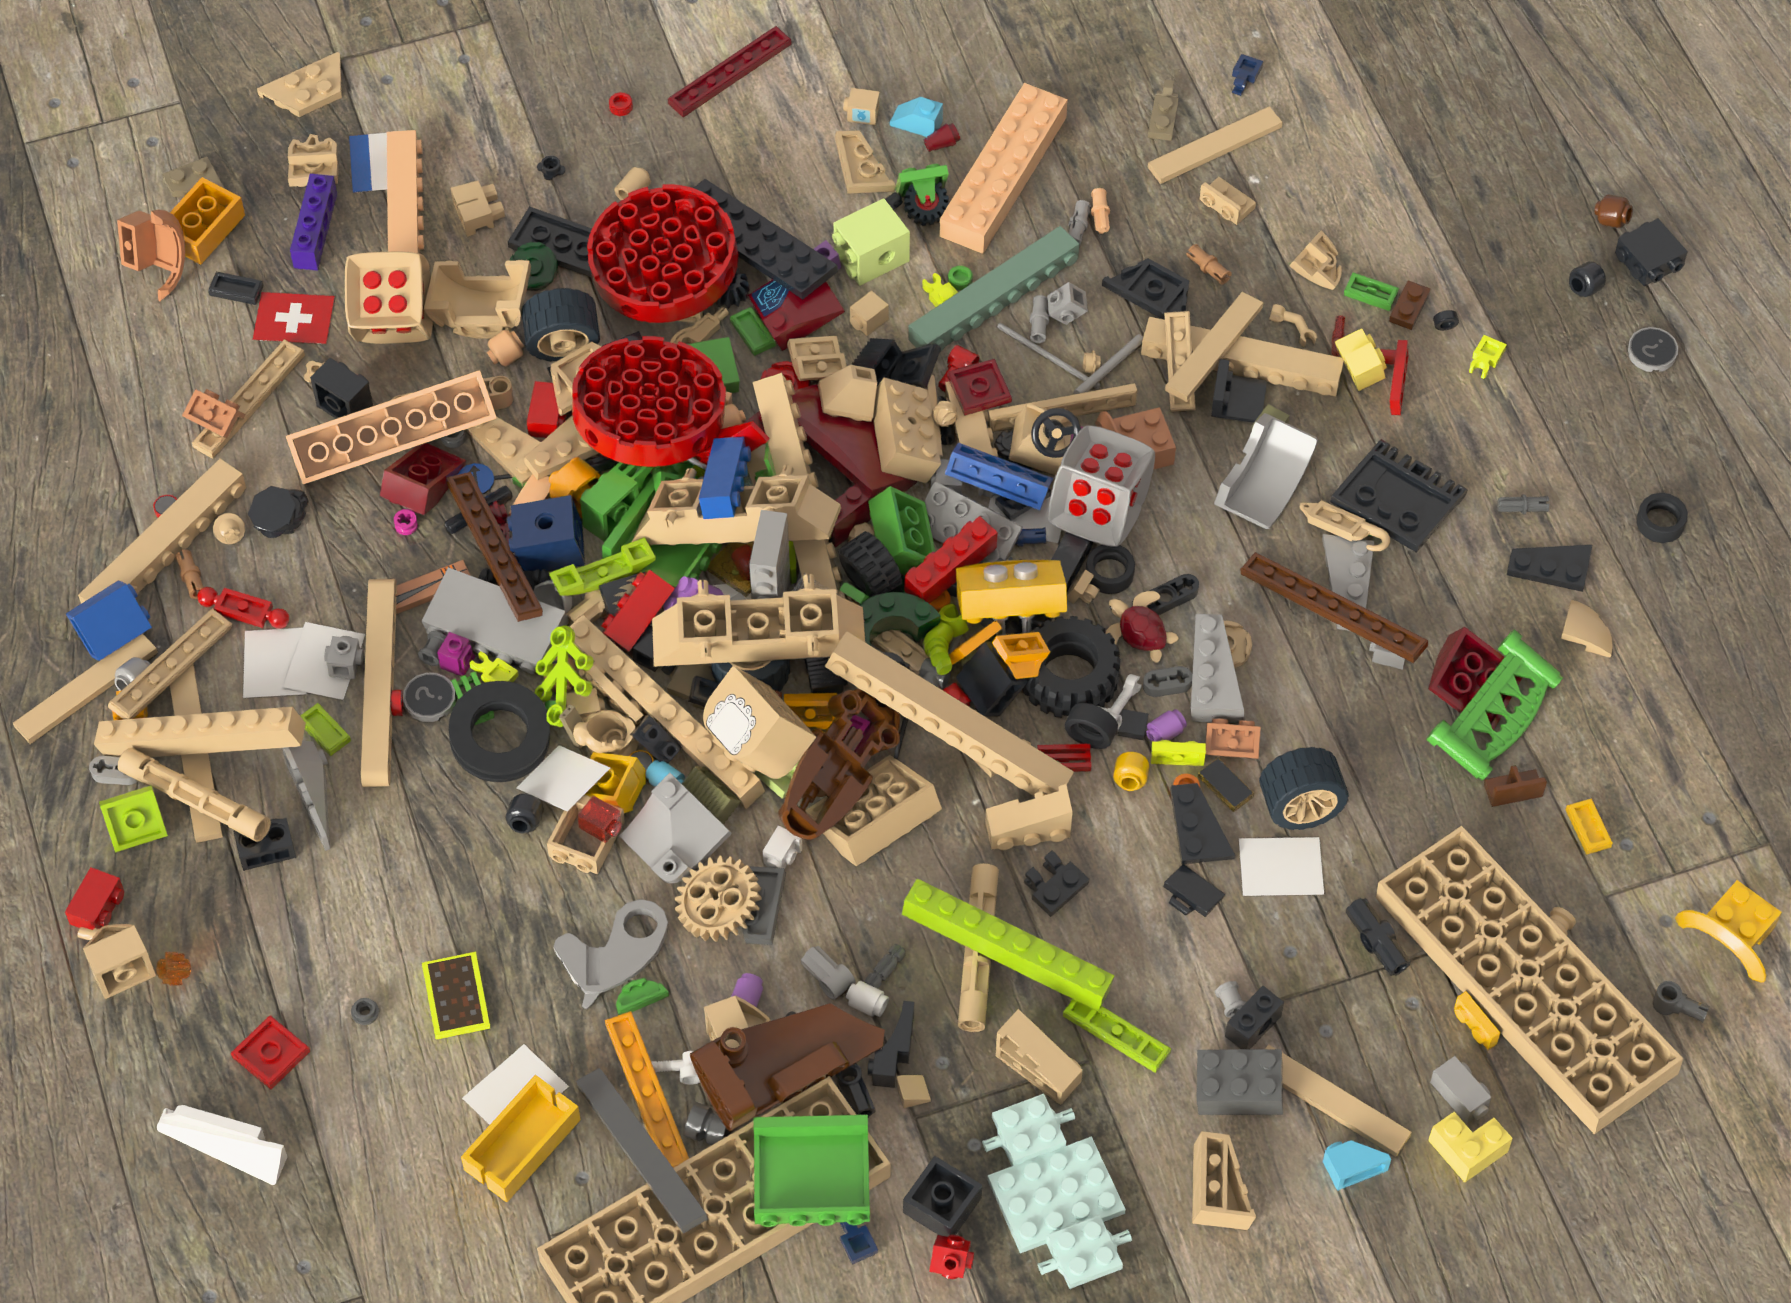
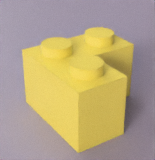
M1360 329L1335 341L1337 350L1341 358L1344 359V364L1358 391L1386 378L1384 370L1387 369V366L1384 362V356L1379 348L1374 349L1376 345L1370 334L1365 335L1363 329Z
M1453 1112L1432 1127L1429 1142L1460 1178L1467 1182L1508 1153L1513 1138L1495 1118H1492L1472 1132L1460 1117Z

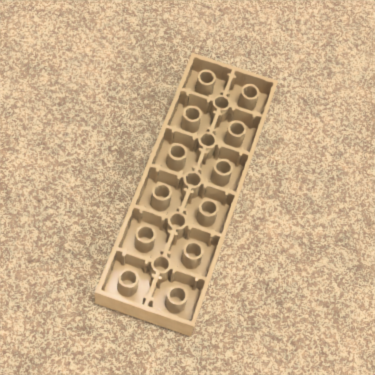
M1460 826L1378 882L1376 899L1456 986L1463 993L1466 991L1505 1039L1593 1134L1599 1132L1679 1074L1683 1061L1682 1056L1463 826Z
M829 1076L761 1117L856 1114ZM754 1121L673 1168L706 1212L708 1220L682 1233L648 1184H645L538 1247L539 1260L565 1302L682 1303L814 1224L806 1223L803 1226H792L786 1223L777 1224L773 1227L755 1224ZM868 1132L870 1190L891 1177V1164Z

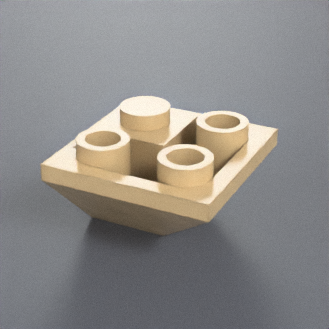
M849 365L819 381L818 388L823 413H827L830 416L849 417L856 421H872L877 388L874 369Z

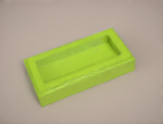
M319 703L300 715L306 723L305 730L329 756H332L351 742L350 736Z

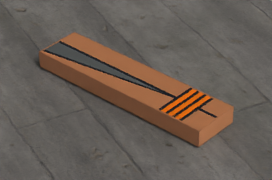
M458 561L397 585V594H395V597H397L396 614L432 601L448 567L470 575L464 561Z

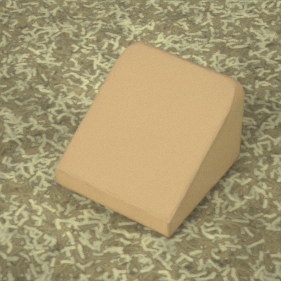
M923 1075L896 1076V1085L904 1108L931 1102Z

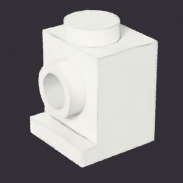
M778 826L763 849V863L767 867L785 869L787 864L791 865L797 852L801 853L803 849L802 838L794 836L787 829Z

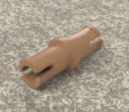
M1197 244L1192 245L1188 249L1189 252H1187L1186 256L1198 264L1202 272L1205 274L1209 273L1221 285L1228 282L1230 279L1228 276H1231L1232 273L1218 263V259L1214 255L1207 254Z
M181 550L184 556L183 559L180 552L175 555L181 570L180 577L186 583L190 597L197 599V590L200 591L204 588L200 579L201 571L199 567L195 566L191 551Z

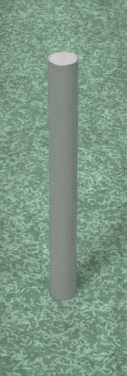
M1137 334L1074 390V395L1088 392L1142 344L1143 336Z

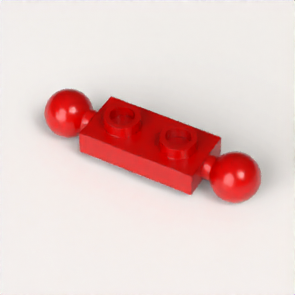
M204 587L197 595L198 602L202 606H214V610L224 617L263 628L266 620H268L272 627L282 629L288 625L290 620L286 610L277 608L272 611L273 605L271 601L228 588H224L221 595H218L214 588Z

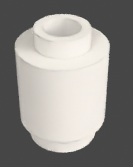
M859 981L857 984L853 983L846 995V998L849 999V1006L872 1017L874 1015L881 1017L889 1001V997L884 995V991L862 981Z

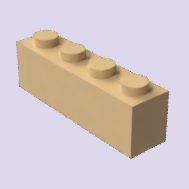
M946 382V400L957 407L958 417L952 424L956 445L959 442L998 457L996 448L991 447L993 442L991 427L987 428L986 422L989 421L988 411L983 410L964 416L950 382Z

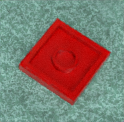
M269 1015L231 1052V1056L272 1090L311 1051L304 1042Z

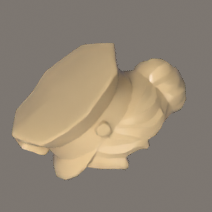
M603 710L591 714L587 717L586 722H579L574 727L573 735L576 743L582 746L587 745L591 753L629 756L637 750L638 742L630 735L636 729L634 722L616 711Z

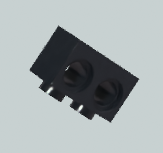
M287 818L271 819L267 835L259 842L235 830L233 831L243 871L296 858ZM276 837H282L280 840H273ZM251 843H255V845L252 847H246Z

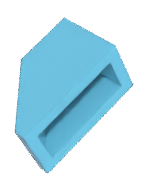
M918 97L900 104L890 121V126L927 137L939 129L943 122V103Z
M1352 1140L1345 1143L1335 1142L1325 1150L1323 1163L1337 1191L1388 1171L1391 1162L1389 1154Z

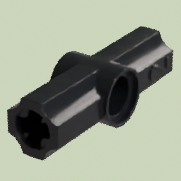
M1359 898L1353 901L1346 908V914L1360 932V938L1365 949L1371 954L1375 953L1390 976H1396L1404 972L1410 966L1411 961L1396 941V935L1390 923L1380 919L1366 898Z
M857 1063L835 1075L839 1091L856 1115H868L869 1118L876 1112L862 1078L861 1068ZM846 1076H853L856 1079L853 1081H845L843 1078Z

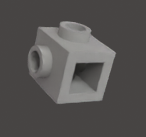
M1070 282L1047 295L1049 316L1065 325L1088 312L1086 291Z
M332 636L331 644L326 646L324 654L329 676L355 679L358 665H362L364 659V650L360 649L359 640L350 636Z

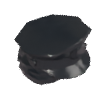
M270 486L254 495L248 516L253 523V527L268 538H277L282 534H293L294 529L301 525L306 516L305 507H307L309 500L302 490H288Z

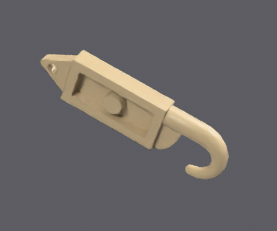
M1322 500L1319 503H1300V509L1308 518V523L1349 541L1361 540L1368 535L1381 539L1382 543L1379 545L1366 546L1370 551H1382L1390 544L1389 534L1382 528L1365 522L1364 518Z

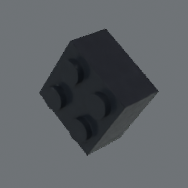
M329 358L310 377L316 406L336 419L373 407L369 381L363 375H357L349 370L342 362L338 363Z
M934 1156L904 1197L903 1213L938 1235L947 1237L949 1235H956L982 1199V1184Z

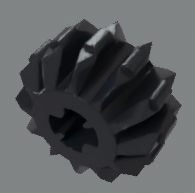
M739 268L736 269L735 276L726 292L717 300L718 307L725 304L729 309L733 304L739 307L740 301L746 302L750 285L748 284L746 274H741Z

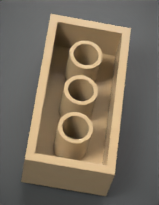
M883 378L876 388L873 412L882 472L927 483L941 465L928 390Z

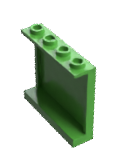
M652 477L602 545V559L620 553L621 546L632 542L643 516L656 494ZM722 544L651 545L650 548L656 560L635 574L652 570L656 575L676 588L679 580L684 576L698 580L700 573L708 569L714 553H719Z
M868 1115L753 1117L755 1224L773 1227L777 1224L786 1223L792 1226H803L806 1223H818L823 1226L835 1224V1222H847L850 1225L870 1222Z

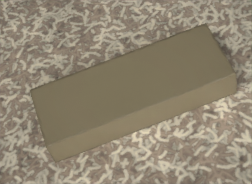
M568 705L559 718L574 746L581 749L583 746L576 743L573 732L575 725L583 721L576 708Z

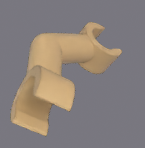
M1273 305L1269 318L1271 321L1282 322L1284 320L1295 323L1301 335L1299 340L1301 346L1305 347V338H1310L1315 345L1317 335L1313 330L1308 329L1301 315L1286 311L1281 305Z

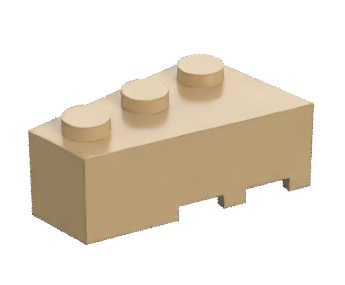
M1201 1131L1194 1143L1192 1223L1248 1230L1256 1215L1254 1209H1251L1247 1197L1248 1190L1246 1184L1242 1182L1239 1172L1240 1166L1230 1135Z

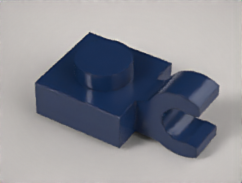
M1244 54L1240 55L1232 72V76L1236 77L1232 93L1241 96L1247 81L1255 83L1263 67L1262 60Z
M839 1222L846 1233L840 1236V1241L852 1265L878 1253V1248L866 1225L858 1228L857 1225Z

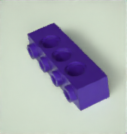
M312 173L309 175L290 248L294 268L318 271L337 198L335 179L332 175Z

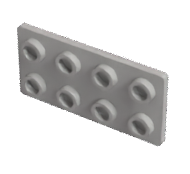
M938 482L933 483L924 501L932 537L942 543L949 537L956 536L967 522H973L979 516L998 532L997 548L983 559L984 563L997 562L999 558L1006 561L1022 531L1020 525L1008 520L1007 517Z

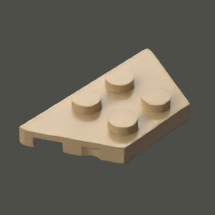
M336 52L257 88L259 97L263 99L265 96L275 102V105L282 109H288L290 113L298 117L342 98L340 53Z
M590 342L551 364L550 371L558 411L561 416L572 410V385L579 371V366L591 353L602 346Z

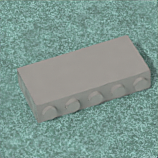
M761 510L750 559L752 599L783 598V592H789L791 578L787 513Z
M448 567L422 619V623L427 634L431 631L442 633L445 636L449 632L469 639L473 651L477 654L481 651L486 655L489 654L497 657L509 665L511 663L516 664L523 671L534 674L537 662L543 659L552 647L550 642L552 631L556 627L567 626L569 619L564 610L539 601L543 609V616L518 622L499 586Z

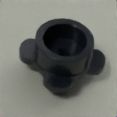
M546 156L537 164V170L544 174L545 180H552L557 175L565 173V167L560 165V160L556 156Z

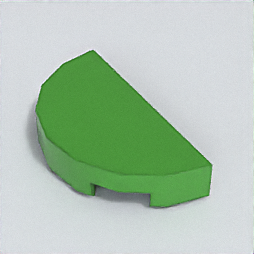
M646 978L632 980L623 986L622 992L618 996L616 1001L618 1015L630 1011L634 1012L669 997V992L663 984L648 981Z

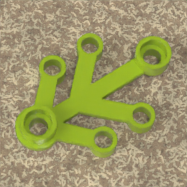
M565 625L556 627L552 631L550 636L552 647L543 659L537 662L535 667L537 674L546 677L544 682L534 692L542 702L551 699V689L556 683V704L548 709L547 721L549 724L563 727L559 716L566 709L567 679L574 686L576 694L586 697L592 692V683L583 680L568 663V653L576 660L575 664L579 669L588 671L594 663L593 657L584 654L574 643V630ZM558 656L557 664L553 668L552 662Z

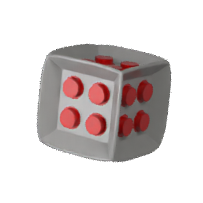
M1097 426L1083 427L1065 452L1061 466L1057 471L1048 509L1049 522L1068 533L1106 546H1119L1135 524L1147 496L1155 463V451L1148 445L1117 432Z

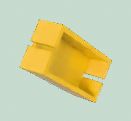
M535 1074L461 1156L464 1170L483 1185L487 1183L488 1189L508 1202L579 1123L581 1119L578 1106L560 1092L556 1095L555 1089Z

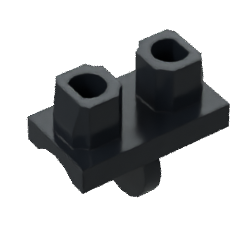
M647 715L641 724L630 734L650 755L660 762L665 761L669 763L682 749L681 745L650 715Z

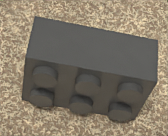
M1282 1049L1197 1050L1198 1114L1283 1115Z

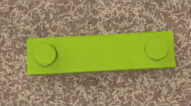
M1072 999L1063 1011V1017L1154 1073L1159 1070L1171 1053L1170 1047L1101 1006L1098 1012Z

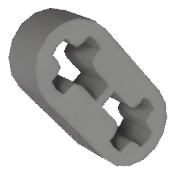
M98 756L90 762L89 770L96 782L132 785L138 782V780L118 770L120 757ZM102 766H106L107 769H104L102 773H98Z

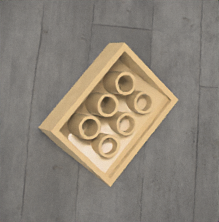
M891 755L867 769L873 776L869 787L852 809L833 827L823 833L839 853L855 866L867 861L871 856L888 847L892 842L909 833L913 828L942 810L934 785ZM827 796L805 810L814 821H816L828 798Z

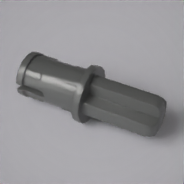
M1522 494L1521 497L1498 498L1497 508L1499 512H1521L1526 514L1527 512H1548L1550 504H1546V502H1549L1548 496L1526 497L1525 494Z

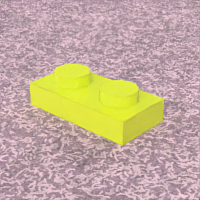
M1169 740L1152 741L1151 764L1204 766L1206 743L1195 741L1180 743Z

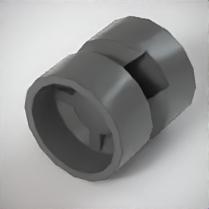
M698 1102L693 1105L686 1122L685 1137L697 1141L706 1139V1143L712 1146L731 1134V1131L725 1127L718 1114L713 1112L712 1107Z

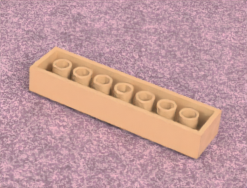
M1023 84L941 216L940 237L984 254L1067 117L1068 99L1032 85Z
M479 370L286 436L302 484H306L496 419V415Z

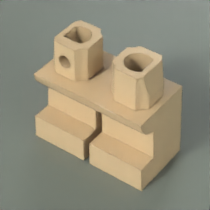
M478 180L450 188L453 205L467 237L476 234L475 229L484 226L494 228L493 221L505 217L504 208L500 201L488 204V202L498 199L494 184L481 187Z

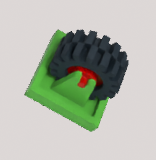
M931 164L926 166V169L916 170V168H907L902 173H899L895 190L901 197L905 196L904 210L905 213L908 212L909 219H914V223L917 224L919 221L922 222L921 225L926 226V223L933 225L935 221H940L949 200L945 188L948 178L947 165Z

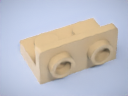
M1220 177L1215 179L1210 185L1206 182L1201 185L1200 200L1207 207L1213 208L1223 218L1230 220L1236 225L1256 207L1254 200Z

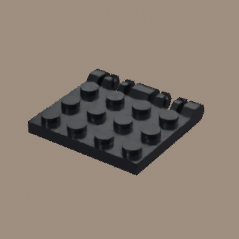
M1380 439L1332 494L1330 502L1347 512L1364 518L1365 522L1382 528L1392 539L1417 553L1455 506L1459 505L1464 499L1468 489L1460 484L1453 489L1455 482L1451 479L1442 488L1437 487L1436 485L1441 480V473L1436 471L1427 481L1432 468L1415 460L1406 469L1412 457L1407 454L1399 463L1394 462L1393 460L1398 455V448L1393 446L1389 450L1390 444Z

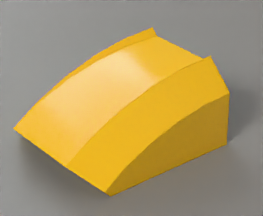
M593 752L589 759L608 766L610 769L584 795L622 808L624 813L633 811V806L643 786L646 785V769L637 757Z

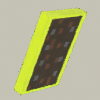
M476 952L422 963L436 1040L490 1029Z

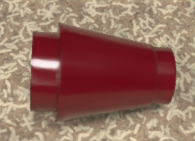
M945 123L927 136V138L923 139L928 152L954 146L956 142L961 140L953 123L949 125Z

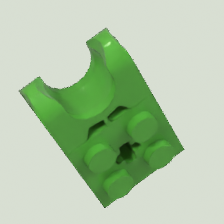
M619 462L609 472L602 474L598 482L591 489H586L580 498L583 527L605 542L652 477L650 471L654 467L634 466Z

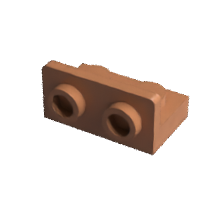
M195 389L182 416L224 438H228L238 416L244 419L246 415L238 411L240 405L228 399L224 404L218 400L220 395L208 389L204 393Z
M1212 719V723L1206 724L1205 755L1258 759L1260 727L1255 726V722L1239 721V725L1228 724L1227 719Z

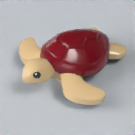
M1146 591L1138 594L1134 598L1133 606L1130 608L1119 599L1109 601L1110 611L1114 616L1120 618V622L1111 625L1105 633H1110L1113 636L1115 644L1122 636L1125 642L1132 648L1150 651L1151 660L1159 663L1162 656L1160 650L1165 648L1166 643L1173 644L1179 639L1177 634L1166 632L1159 615L1147 608L1148 605L1160 599V595L1157 592Z

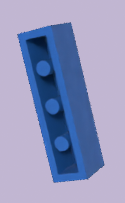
M744 437L715 438L713 440L699 495L703 519L734 518L736 507H740V492L744 491L743 478L747 477V462L751 461V450L749 446L746 447Z

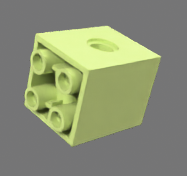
M884 198L834 222V233L832 234L834 249L839 254L840 262L845 266L849 278H854L859 286L910 261V231Z

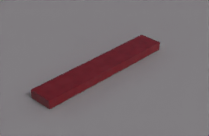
M777 26L773 27L670 96L668 104L682 117H685L792 45L791 38Z

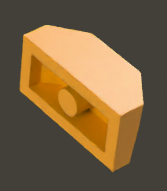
M1039 632L996 636L992 642L1000 656L1009 666L1015 679L1037 677L1042 662L1050 653Z

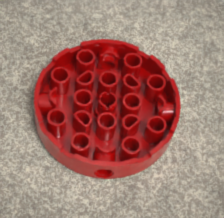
M663 184L662 188H640L628 193V197L620 202H613L595 222L587 245L588 263L593 281L603 300L611 308L624 316L650 323L679 321L694 316L710 307L730 286L738 264L737 243L727 212H724L718 202L704 192L675 184Z
M642 336V340L628 341V338L608 343L595 350L581 363L579 371L573 380L572 416L578 433L594 450L605 457L634 466L657 467L686 461L706 450L718 436L724 424L726 387H724L721 372L704 353L680 341L675 344L664 341V337Z

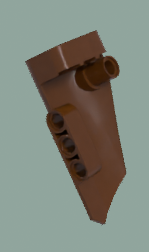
M829 1003L744 1029L737 1027L727 1028L720 1037L690 1053V1058L716 1113L725 1127L732 1131L776 1104L785 1103L827 1077L835 1076L883 1048L885 1029L858 1019ZM730 1039L736 1040L740 1046L731 1048L725 1042Z

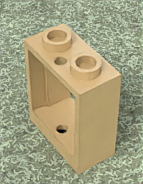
M583 795L568 812L564 810L547 842L549 856L558 863L566 862L574 865L582 872L598 874L625 823L623 809ZM577 815L609 826L594 857L562 845Z

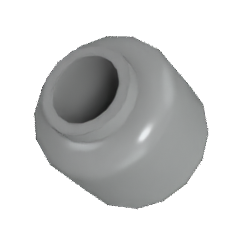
M133 657L117 668L114 680L119 691L123 690L150 663L141 658Z

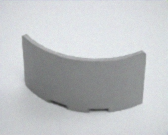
M1264 413L1255 422L1250 437L1243 449V453L1247 455L1240 465L1235 464L1231 472L1221 483L1214 504L1258 526L1270 529L1287 506L1299 485L1316 448L1317 437Z

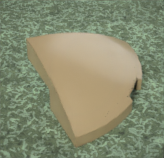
M1322 231L1312 239L1289 265L1304 278L1331 290L1337 286L1341 278L1342 267L1341 265L1338 268L1336 267L1338 252L1331 240Z
M1571 600L1561 639L1586 645L1585 651L1611 658L1612 637L1608 627L1605 626L1599 615L1590 607Z

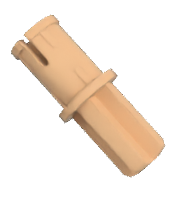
M1102 188L1094 189L1091 193L1093 203L1091 214L1094 216L1095 230L1099 234L1108 232L1110 229L1108 217L1110 208L1107 206V192Z

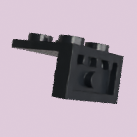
M1220 359L1211 417L1254 423L1263 411L1267 381L1233 376V371L1228 370L1230 360Z

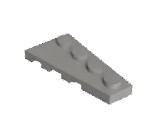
M1323 534L1322 542L1325 549L1326 567H1328L1331 591L1366 608L1373 551L1368 550L1366 546H1374V541L1363 539L1349 541L1340 536ZM1336 624V628H1337V629H1340V630H1348V629H1346V628H1344V627H1342V626Z

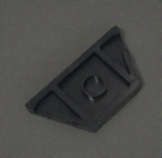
M1149 258L1138 262L1135 266H1129L1121 270V274L1113 278L1107 276L1102 280V286L1163 320H1165L1164 313L1186 311L1189 280Z

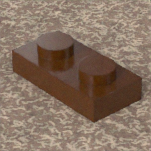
M1408 280L1390 315L1389 322L1412 330L1430 295L1431 288Z

